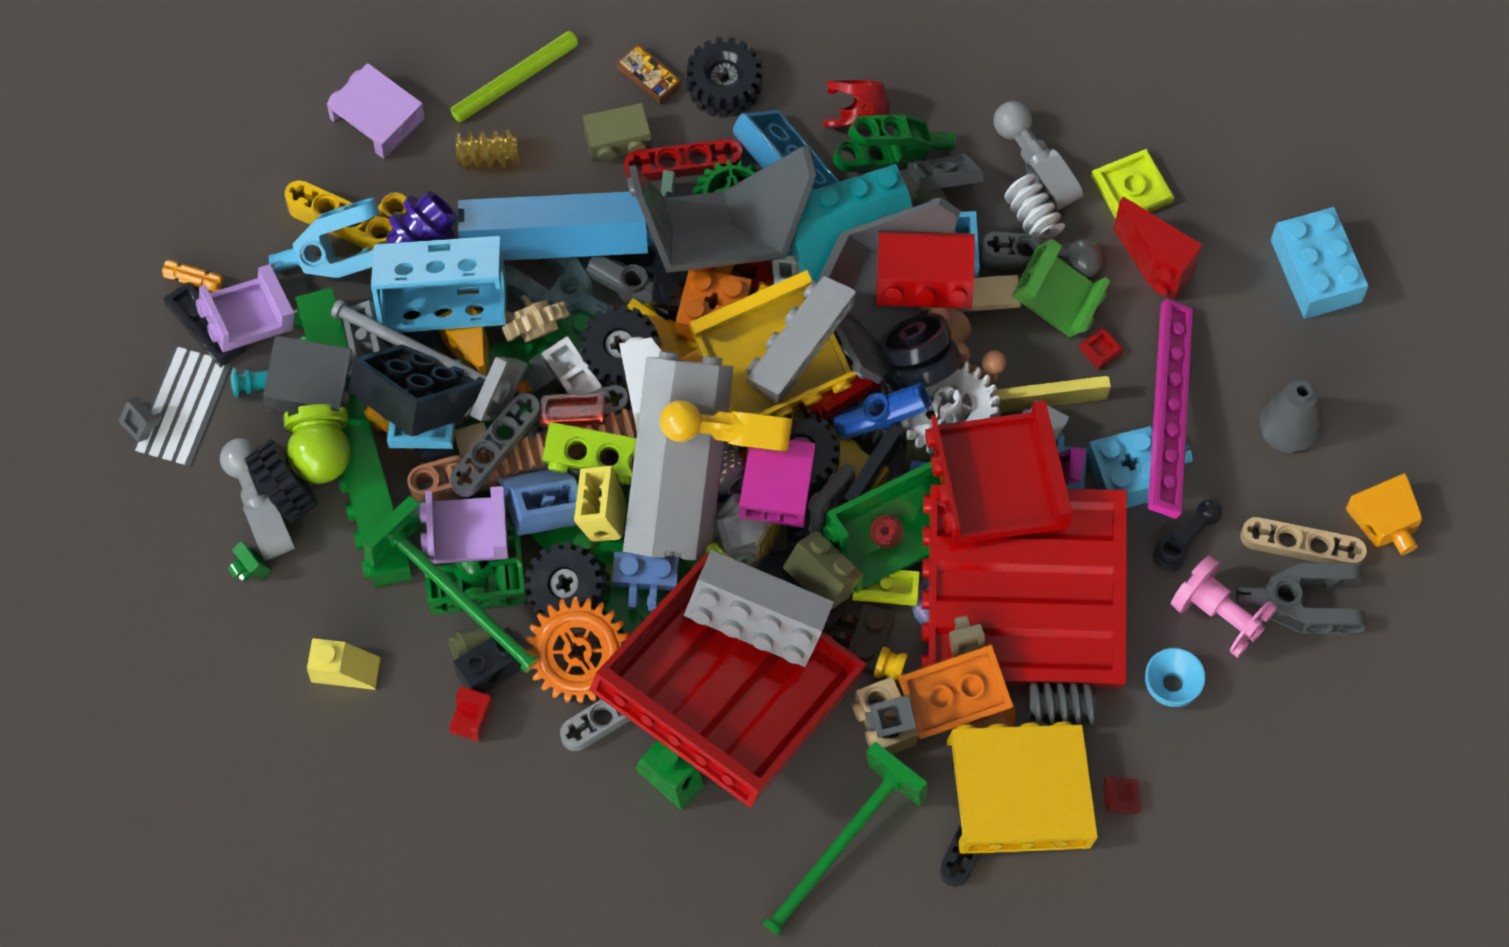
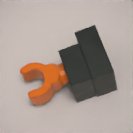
M537 354L529 360L532 367L524 372L523 376L526 380L519 383L516 391L519 394H531V391H534L542 400L563 385L548 363L540 354Z

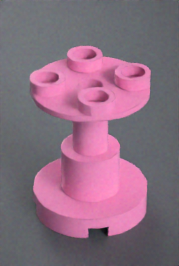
M1208 555L1191 572L1193 575L1188 582L1184 581L1171 601V605L1182 614L1195 604L1209 616L1213 617L1217 613L1237 628L1241 633L1232 644L1230 653L1238 658L1248 647L1249 642L1247 640L1256 641L1265 629L1262 621L1267 622L1278 607L1271 601H1268L1254 616L1250 615L1229 598L1232 591L1214 578L1221 567V562Z

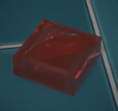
M1108 776L1104 779L1106 811L1132 815L1140 812L1138 780Z

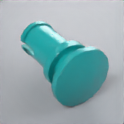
M232 367L230 379L235 399L239 398V392L246 391V394H251L253 390H264L268 370L249 372V369H244V373H237L236 367Z

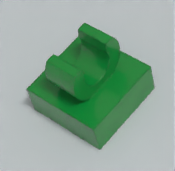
M241 541L232 549L238 560L233 562L228 567V570L236 579L239 577L244 581L251 575L264 578L272 571L271 567L254 546Z

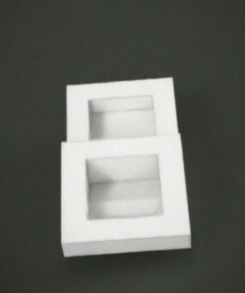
M568 336L541 353L571 398L602 388L595 375L587 368V363L583 362L581 355Z

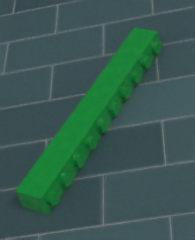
M332 288L295 297L298 308L293 310L296 327H303L305 336L299 337L300 340L348 348L341 319L337 320L331 317L332 308L336 303ZM350 378L347 380L346 390H349ZM351 394L347 409L349 424L341 430L348 437L351 447L350 462L343 474L338 476V481L342 494L348 492L351 502L345 503L349 522L356 520L358 530L353 532L358 551L363 549L362 539L393 512L394 509L370 423L364 413L365 405ZM399 548L394 550L375 569L366 563L365 559L360 560L365 579L372 578L374 589L412 579L407 556Z

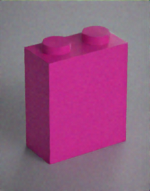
M793 438L790 440L788 451L749 447L739 503V518L804 528L816 443H809V441L802 438Z

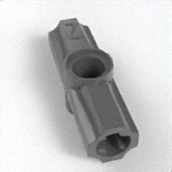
M608 255L593 256L585 271V276L618 292L620 299L626 303H629L634 298L641 304L647 303L650 305L653 279L647 276L645 269L638 265L627 266ZM634 282L638 286H629L627 283ZM653 307L658 314L665 318L673 312Z

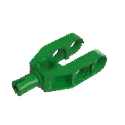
M905 114L860 116L855 119L848 131V136L852 140L841 142L834 151L832 159L834 165L844 172L875 171L894 164L901 168L908 166L910 161L925 159L934 150L953 151L956 148L957 139L953 131L930 132L926 121ZM885 126L895 128L893 136L886 132ZM857 127L867 128L871 137L860 135ZM869 150L879 152L882 160L873 159L869 155ZM841 151L850 152L854 156L855 161L845 160L841 155Z

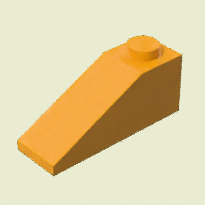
M471 307L466 311V313L469 315H478L482 313V311L480 309L475 310L473 307ZM449 310L438 317H447L452 311ZM486 326L438 330L441 341L458 360H461V364L485 376L488 375L490 362Z

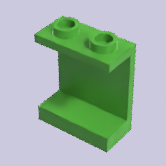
M1050 239L1036 247L1012 297L1065 335L1072 337L1081 332L1085 333L1090 329L1095 319L1093 314L1096 308L1107 297L1105 290L1110 280L1106 277L1094 283L1057 257L1062 245L1054 239Z

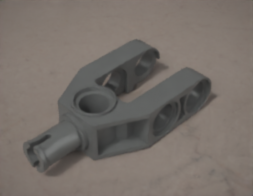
M1300 563L1270 577L1264 588L1237 586L1235 590V599H1238L1235 603L1240 607H1262L1268 601L1274 603L1278 609L1270 619L1298 633L1357 634L1366 630V618L1363 610L1304 608L1302 606V585L1326 586V589H1333L1334 586L1363 584L1362 567L1357 564ZM1278 594H1286L1292 601H1283Z

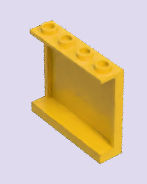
M808 270L690 322V331L702 357L723 358L722 364L734 366L728 412L741 411L785 417L793 412L792 407L800 403H804V406L807 407L822 400L821 394L829 390H833L835 394L852 386L850 381L854 380L856 373L851 371L834 332L781 403L775 405L747 384V377L749 375L745 371L755 357L761 359L768 350L765 344L775 331L780 334L787 323L784 322V319L794 306L800 308L807 299L803 294L812 283Z
M1064 721L1057 722L1052 726L1025 723L1020 727L993 724L988 728L961 725L952 729L947 739V746H952L962 827V836L958 841L960 854L1090 849L1098 836L1082 725H1072L1070 722Z

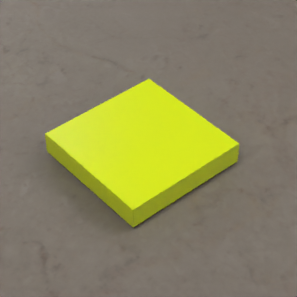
M1147 149L1092 170L1091 176L1115 219L1120 200L1123 196L1148 212L1174 202L1175 197Z

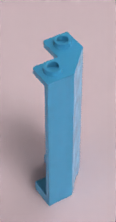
M630 192L458 200L459 239L500 236L504 260L648 253L647 247H653V237L649 228H646V220L638 200Z

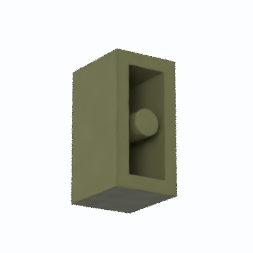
M642 103L583 115L584 134L592 162L598 160L609 161L617 156L626 155L633 151L651 149V133Z
M818 531L799 541L783 566V569L795 578L804 589L806 588L812 593L833 601L831 610L849 598L863 576V573Z

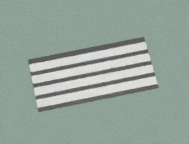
M173 346L150 401L152 403L150 411L154 415L161 413V420L158 426L152 428L148 439L139 443L134 440L131 450L191 466L232 362L220 368L209 355Z

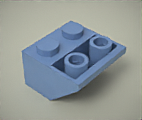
M545 469L500 477L499 482L501 486H504L505 501L517 536L577 525L574 521L578 485L575 477L570 473H558Z

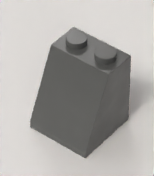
M275 335L263 393L265 413L284 415L288 411L291 412V415L299 413L298 407L312 404H331L332 411H339L341 407L348 409L351 393L348 392L349 390H346L348 378H351L353 365L352 349Z

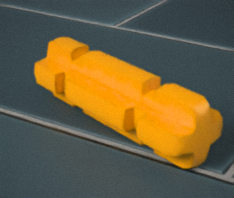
M166 260L162 268L165 278L172 280L179 278V282H190L195 287L206 285L207 289L212 292L220 290L223 283L220 274L213 272L206 274V270L186 264L179 266V262L173 260Z

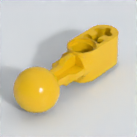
M676 400L664 407L659 422L663 434L675 442L689 441L700 433L712 435L716 441H724L732 445L788 451L793 419L741 411H732V413L718 411L715 415L700 414L698 408L691 402Z

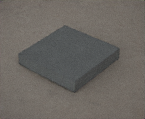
M966 153L910 161L908 163V173L923 191L983 182V171Z

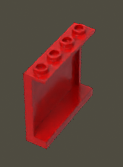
M1046 400L1033 402L1032 411L1029 413L938 425L936 415L931 416L930 428L925 429L927 448H933L934 457H931L932 472L934 476H939L941 484L937 485L938 500L940 505L945 504L947 513L943 514L946 533L952 534L954 544L1070 528L1073 512Z

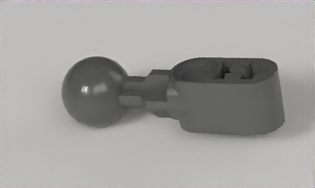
M990 232L984 237L979 247V264L991 270L1024 272L1036 247L1044 242L1038 241L1037 238L1029 234ZM1089 239L1077 240L1068 248L1061 247L1057 254L1059 259L1086 278H1091L1098 274L1104 264L1102 248L1096 242ZM1018 250L1026 251L1029 257L1022 256Z

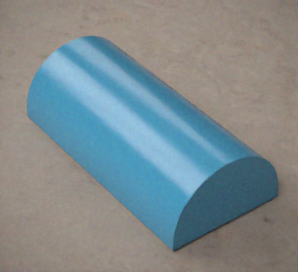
M779 110L741 113L733 127L735 137L763 169L797 149L809 146ZM809 146L816 172L811 191L840 182Z

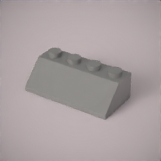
M823 276L819 283L813 280L803 294L807 298L800 308L794 306L784 319V322L787 323L780 334L777 331L772 334L765 344V347L768 349L761 359L755 357L745 372L749 375L747 377V384L775 405L781 403L854 306L856 291L826 276Z

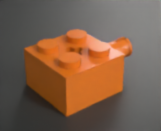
M734 265L714 267L713 271L704 269L689 270L675 322V338L696 343L689 328L690 322L750 296L752 280L732 276Z

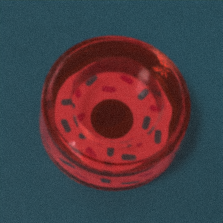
M880 515L871 523L869 535L874 544L882 548H892L901 541L903 526L898 519L890 515Z

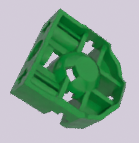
M507 519L508 553L516 552L517 557L490 560L489 564L483 569L479 565L481 561L451 562L448 565L437 566L462 591L463 587L467 588L464 592L482 609L524 605L526 600L520 536L516 535L515 530ZM425 574L428 609L433 615L464 611L448 594L445 593V597H443L442 589ZM506 575H509L510 590H507Z

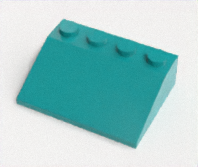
M896 164L810 191L790 245L800 272L808 270L812 281L815 280L817 282L841 232L853 229L857 225L873 222L882 216H890L904 211L908 207H913L908 189Z

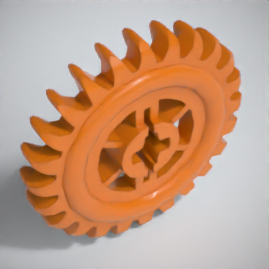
M575 596L571 607H569L565 599L562 598L559 602L560 610H557L552 604L548 605L549 617L538 613L537 618L541 626L536 624L530 625L531 631L536 636H527L525 638V641L533 646V648L526 649V651L530 655L535 654L539 658L537 664L532 668L538 670L532 679L545 680L541 687L543 691L553 687V698H556L563 692L566 703L570 701L572 695H576L578 703L582 704L586 694L591 701L595 702L597 696L590 691V687L596 672L622 645V642L630 636V633L618 632L623 626L624 621L620 620L614 623L611 621L615 610H611L605 615L602 613L604 602H601L593 609L590 597L587 598L584 606H580L578 597ZM571 628H585L587 631L585 634L574 633ZM590 631L599 639L601 647L594 646L593 640L588 635ZM560 635L565 645L563 648L554 649V644ZM574 643L577 646L584 645L586 647L583 656L580 652L575 654L572 652ZM593 652H602L600 662L595 666L591 656ZM555 654H563L564 659L569 664L566 670L557 662ZM572 666H581L585 673L575 674L569 671Z

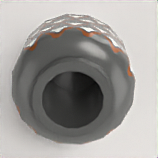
M732 448L723 449L718 490L720 495H733L742 491L746 462Z

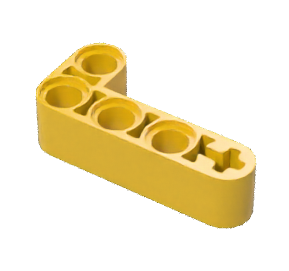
M301 180L291 182L285 189V199L289 213L294 218L309 225L325 210H334L352 204L350 201ZM390 193L382 199L378 206L379 214L375 217L359 222L360 224L357 226H347L328 233L362 249L369 246L370 249H373L375 244H388L386 237L383 239L375 237L380 234L388 236L393 229L389 220L392 211L402 210L401 213L408 214L403 204L407 198L401 193Z

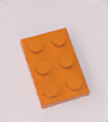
M992 644L898 676L903 694H909L919 740L1013 707Z

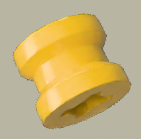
M883 646L873 677L878 679L893 677L895 683L899 685L898 676L903 675L908 654L903 652L895 654L891 652L890 648Z

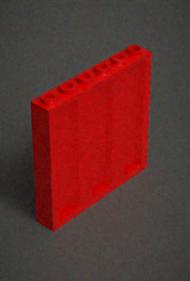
M931 485L930 494H924L923 514H929V526H923V546H929V558H923L922 578H928V590H922V610H928V623L922 622L921 642H927V655H921V668L953 657L950 650L949 632L955 631L954 618L967 615L970 626L981 624L984 632L985 646L992 644L1006 685L1030 686L1031 682H1035L1037 686L1049 683L1051 687H1056L1057 683H1062L1064 687H1069L1071 683H1075L1077 687L1089 684L1090 688H1123L1126 684L1127 490L1067 489L1073 512L1069 529L954 544L952 534L946 533L943 514L947 513L945 504L940 505L937 485Z
M708 550L596 672L590 691L745 805L752 808L859 681L867 663L861 660L857 654L847 650L833 640L829 634L822 632L806 667H803L799 664L790 663L784 658L768 651L759 650L752 644L729 637L719 630L707 625L698 624L692 619L683 616L710 553Z

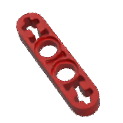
M722 139L630 152L626 156L624 171L626 176L630 178L629 166H634L635 162H640L642 166L640 171L649 181L662 179L663 170L674 171L675 177L704 174L706 168L714 171L716 162L722 167L726 166L728 159L725 151L730 150L733 158L729 159L732 165H738V162L742 159V147L733 139ZM712 152H715L716 161L712 162ZM695 153H702L707 157V160L702 164H695L690 160V157ZM664 157H672L677 163L672 168H665L660 164V161ZM655 159V169H651V160Z

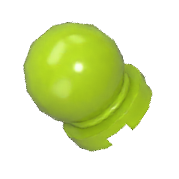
M312 404L298 407V414L291 415V412H285L283 416L284 429L293 434L287 444L286 456L289 466L295 474L307 482L318 484L332 481L340 476L349 464L351 455L348 437L341 431L349 424L347 409L341 407L339 411H332L331 404Z

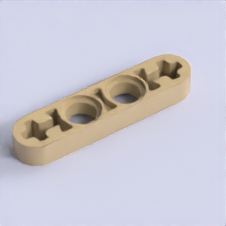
M1260 517L1248 519L1240 533L1242 543L1252 550L1316 563H1352L1361 565L1367 553L1364 542L1359 538ZM1253 528L1259 529V534H1261L1259 539L1252 538L1253 534L1251 532ZM1275 531L1272 543L1268 542L1270 532ZM1283 533L1292 534L1296 539V544L1292 547H1286L1280 543L1279 536ZM1316 539L1322 540L1327 544L1328 550L1325 553H1317L1312 550L1311 542ZM1335 544H1339L1336 556L1331 555ZM1348 547L1354 548V553L1356 554L1354 559L1348 558V552H1346Z

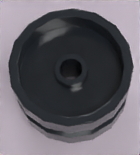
M921 314L906 319L890 329L881 340V349L886 360L891 364V371L896 383L902 389L918 383H922L926 388L936 385L951 376L962 363V356L958 346L951 339L949 325L940 314Z

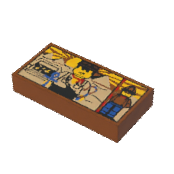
M639 44L635 45L617 61V68L659 104L681 86V80Z

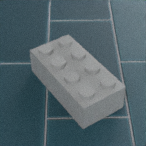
M711 550L683 616L692 619L698 624L707 625L719 630L729 637L752 644L759 650L768 651L780 656L790 663L806 667L834 602Z

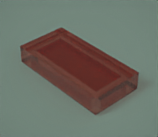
M605 392L543 395L541 397L539 416L541 428L549 427V422L569 426L604 425L607 400Z

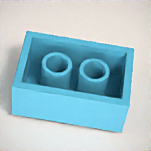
M1334 207L1276 223L1271 243L1304 319L1362 303L1368 289V284Z

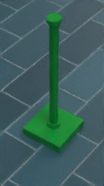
M411 496L404 500L362 539L365 562L373 569L381 564L394 550L399 548L521 664L520 668L525 673L529 672L537 664L539 658L535 654L530 655L408 539L421 526L419 503Z
M874 742L866 752L868 766L882 777V784L770 919L766 918L762 924L776 936L782 932L780 928L893 790H899L919 807L928 798L927 782L877 742Z

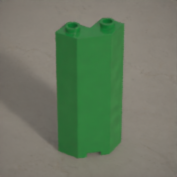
M931 461L827 512L825 527L823 528L826 538L863 573V576L854 588L855 592L864 590L880 582V580L890 577L899 570H904L922 561L923 558L929 557V546H923V526H929V514H923L924 494H930L931 485H941L939 476L933 475ZM880 517L891 518L897 527L894 539L888 544H878L871 535L873 523ZM886 527L883 528L882 534H885L887 532Z

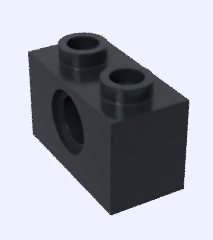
M509 627L504 629L517 643L521 645V643ZM493 637L453 661L456 676L463 686L481 693L488 692L522 670L520 668L521 664Z

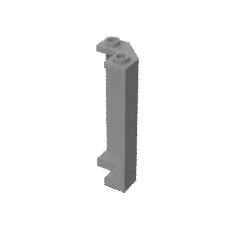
M659 351V357H646L623 552L664 558V556H676L684 560H700L708 550L711 551L724 441H716L712 435L700 433L686 442L672 441L663 434L660 428V415L666 405L676 400L691 402L698 408L700 414L715 415L718 411L728 412L734 366L722 364L723 358L703 356L702 362L678 360V353Z

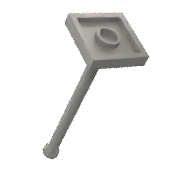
M338 300L331 311V317L337 320L342 318L396 346L403 344L436 358L435 364L447 368L456 366L464 370L463 376L475 381L479 376L486 379L470 413V416L480 421L496 420L512 401L528 365L517 358L495 357L488 375L485 376L347 307L346 302Z

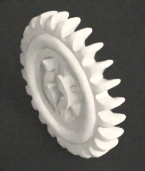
M966 361L961 370L957 369L947 379L926 388L930 397H933V401H931L932 406L929 408V411H934L938 425L958 422L963 414H970L965 421L1000 416L1001 411L997 406L1001 400L998 395L994 396L997 393V386L993 384L988 387L990 384V376L988 374L983 379H980V367H977L970 374V365ZM966 398L970 400L972 407L963 403ZM924 412L902 420L899 426L903 428V431H907L906 438L908 440L916 439L915 446L920 448L926 444L925 429L930 428L931 419L929 420ZM926 447L928 453L933 452V448Z

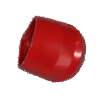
M827 80L829 94L833 95L841 91L853 95L854 101L850 106L840 108L841 115L823 119V127L850 128L855 119L860 116L890 115V102L883 82L872 80ZM861 126L857 127V129H867Z

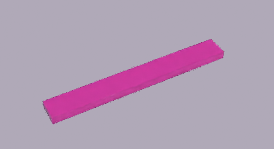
M1166 298L1161 303L1148 509L1177 519L1182 514L1193 308Z

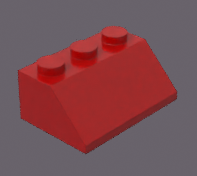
M879 231L876 306L972 308L975 234Z

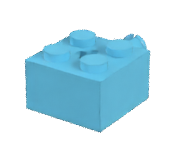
M1151 426L1090 441L1087 462L1097 489L1127 490L1126 508L1148 502L1153 433ZM1186 443L1185 464L1192 463L1191 450L1187 451L1190 448L1188 443Z

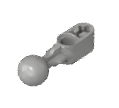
M1018 101L1005 102L999 106L993 119L997 133L1005 139L1016 140L1021 148L1020 155L1026 163L1027 174L1033 173L1037 176V180L1033 184H1042L1043 189L1040 194L1047 193L1049 195L1046 203H1054L1055 209L1053 211L1056 212L1082 198V188L1060 154L1054 149L1050 150L1044 141L1036 139L1030 130L1032 114L1028 107Z
M245 438L232 439L221 450L220 464L226 474L239 479L242 487L240 497L244 504V513L264 560L267 561L295 549L282 515L276 506L271 503L269 497L262 491L261 486L256 482L254 475L249 471L244 458L258 449L255 443Z

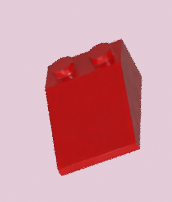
M1123 196L1119 203L1113 230L1153 290L1159 295L1168 296L1175 300L1195 272L1202 244Z

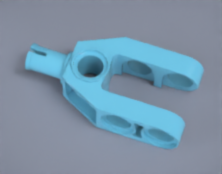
M364 199L320 214L292 244V249L269 255V264H275V267H272L274 273L277 274L281 271L300 266L303 273L340 278L371 268L373 265L374 248L370 249L369 246L358 254L342 258V256L337 257L333 252L332 242L326 233L378 215L379 209L375 199ZM309 245L319 247L322 256L312 254Z

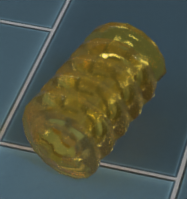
M505 128L503 136L500 137L497 130L493 129L490 138H487L484 130H480L478 139H475L472 131H468L466 140L462 139L459 132L455 133L457 165L461 162L466 171L470 169L471 161H474L478 170L482 168L484 160H486L490 169L494 168L496 159L499 160L501 167H506L508 158L511 159L514 166H518L519 156L516 132L515 136H512L509 129Z

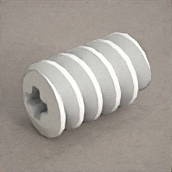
M1031 173L1012 183L1004 197L1005 201L1011 205L1012 212L1017 214L1018 222L1023 224V230L1037 238L1038 241L1046 242L1056 237L1064 229L1065 224H1056L1060 220L1061 215L1058 212L1051 213L1055 209V205L1051 202L1046 203L1049 199L1047 193L1039 194L1043 186L1040 183L1033 184L1037 180V176Z

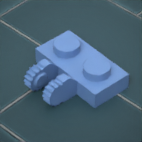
M614 552L612 587L629 588L628 609L636 610L638 605V589H650L647 606L648 611H653L657 606L658 590L671 591L677 585L679 557L664 556V558Z

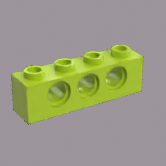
M549 422L542 461L543 464L549 465L548 470L553 472L567 473L568 469L580 471V469L606 466L602 464L600 457L603 452L612 450L619 456L618 462L612 466L619 484L631 485L636 438ZM580 444L587 449V454L583 459L574 460L568 455L569 449L573 445Z

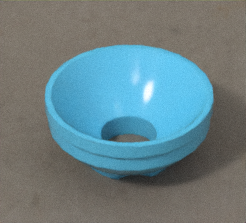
M1168 648L1156 653L1150 659L1145 671V683L1147 690L1156 701L1170 707H1181L1193 702L1200 695L1205 683V671L1199 659L1192 653L1180 648ZM1167 676H1176L1181 680L1182 688L1175 692L1169 691L1164 687L1163 680Z

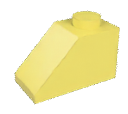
M312 638L307 671L312 683L376 690L381 658L346 642Z

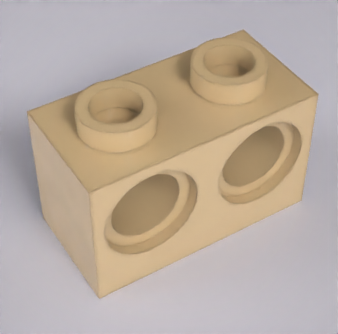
M893 677L856 690L855 703H852L858 722L864 721L868 730L865 732V738L869 748L874 742H877L891 754L917 745L918 732L916 728L899 732L895 738L890 739L884 736L878 738L876 731H869L865 713L871 711L868 703L872 700L885 701L901 696ZM887 710L884 713V719L889 723L894 722L897 718L893 710Z

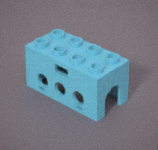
M500 236L374 245L371 289L379 323L397 332L506 325L507 278ZM479 290L478 294L458 295V291ZM474 306H479L484 309L483 312L478 315H469L466 313V311L469 308ZM446 308L452 311L447 317L435 316L436 311ZM409 311L421 313L418 318L413 320L403 317Z

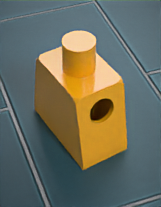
M1405 473L1351 496L1346 510L1376 547H1382L1394 542L1401 555L1408 554L1418 547L1412 533L1417 531L1422 521V516Z

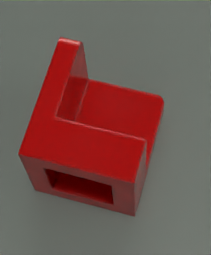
M460 686L455 697L457 708L449 726V731L452 734L480 742L493 708L491 696Z

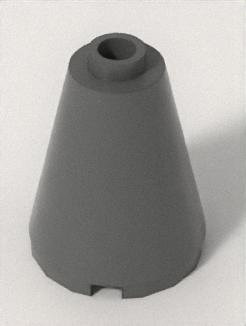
M1306 379L1292 381L1263 407L1259 417V425L1264 441L1273 449L1286 454H1293L1295 451L1309 450L1318 441L1322 431V417L1318 390L1312 382Z

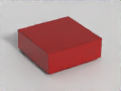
M1104 327L1079 344V350L1098 371L1119 357L1124 350Z

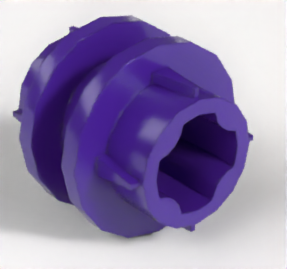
M428 191L421 199L409 196L403 202L408 214L405 215L395 211L390 216L389 220L393 229L386 237L388 243L454 239L455 235L451 226L458 219V216L444 199L431 191Z

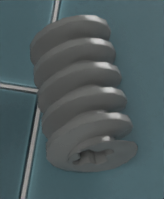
M1031 682L1028 689V720L1031 715H1035L1037 723L1041 724L1044 715H1048L1050 724H1054L1058 715H1061L1063 722H1068L1070 716L1073 715L1077 725H1081L1083 717L1087 716L1090 725H1094L1097 705L1096 689L1092 693L1089 684H1083L1079 693L1075 683L1069 685L1067 692H1065L1062 683H1057L1054 692H1052L1049 683H1044L1039 692L1037 684Z

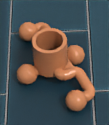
M931 307L928 314L942 315L949 325L951 339L956 342L962 356V363L958 367L961 370L965 362L970 360V350L964 344L971 334L969 320L962 312L956 309ZM991 350L984 354L981 361L983 369H981L980 379H983L988 374L990 376V384L997 380L999 373L1004 371L1007 364L1003 353L998 350ZM969 363L971 374L975 371L977 366Z

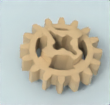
M547 300L540 301L513 313L515 320L501 328L508 342L523 337L525 343L531 342L557 331L559 328L556 323L567 318L570 314L564 301L557 302L551 306L548 305Z

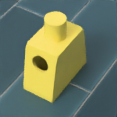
M612 466L580 469L574 516L575 523L590 541L620 539L625 532L626 498Z

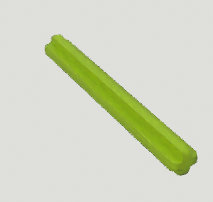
M567 31L452 106L450 110L453 118L458 123L463 122L577 47V37L572 31Z

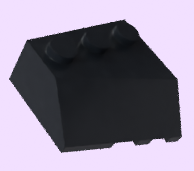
M401 344L353 358L348 392L361 400L363 404L375 410L384 419L396 425L405 434L412 437L459 422L476 402L486 379L479 376L475 381L463 376V369L456 366L451 368L435 364L436 358Z

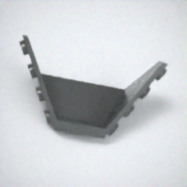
M805 146L722 192L664 198L636 165L629 166L631 177L627 178V183L633 197L636 196L665 270L669 273L786 258L814 183L816 172L810 148Z
M942 197L931 199L927 203L908 207L904 211L890 216H882L873 222L857 225L853 229L841 232L817 281L819 283L822 277L826 276L856 291L854 306L834 333L842 341L840 344L841 349L854 363L851 366L853 371L863 380L868 378L880 384L891 371V364L886 360L881 349V340L895 325L919 315L923 308L876 306L879 231L954 233L961 210Z

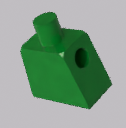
M658 740L640 758L635 768L641 776L680 810L704 787L699 770ZM685 781H688V784L683 787Z

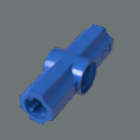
M922 383L887 395L873 393L865 399L864 403L837 412L836 416L833 417L834 427L839 437L844 441L879 428L887 431L893 423L899 425L902 420L929 411V408L932 406L931 397L927 392L926 386Z

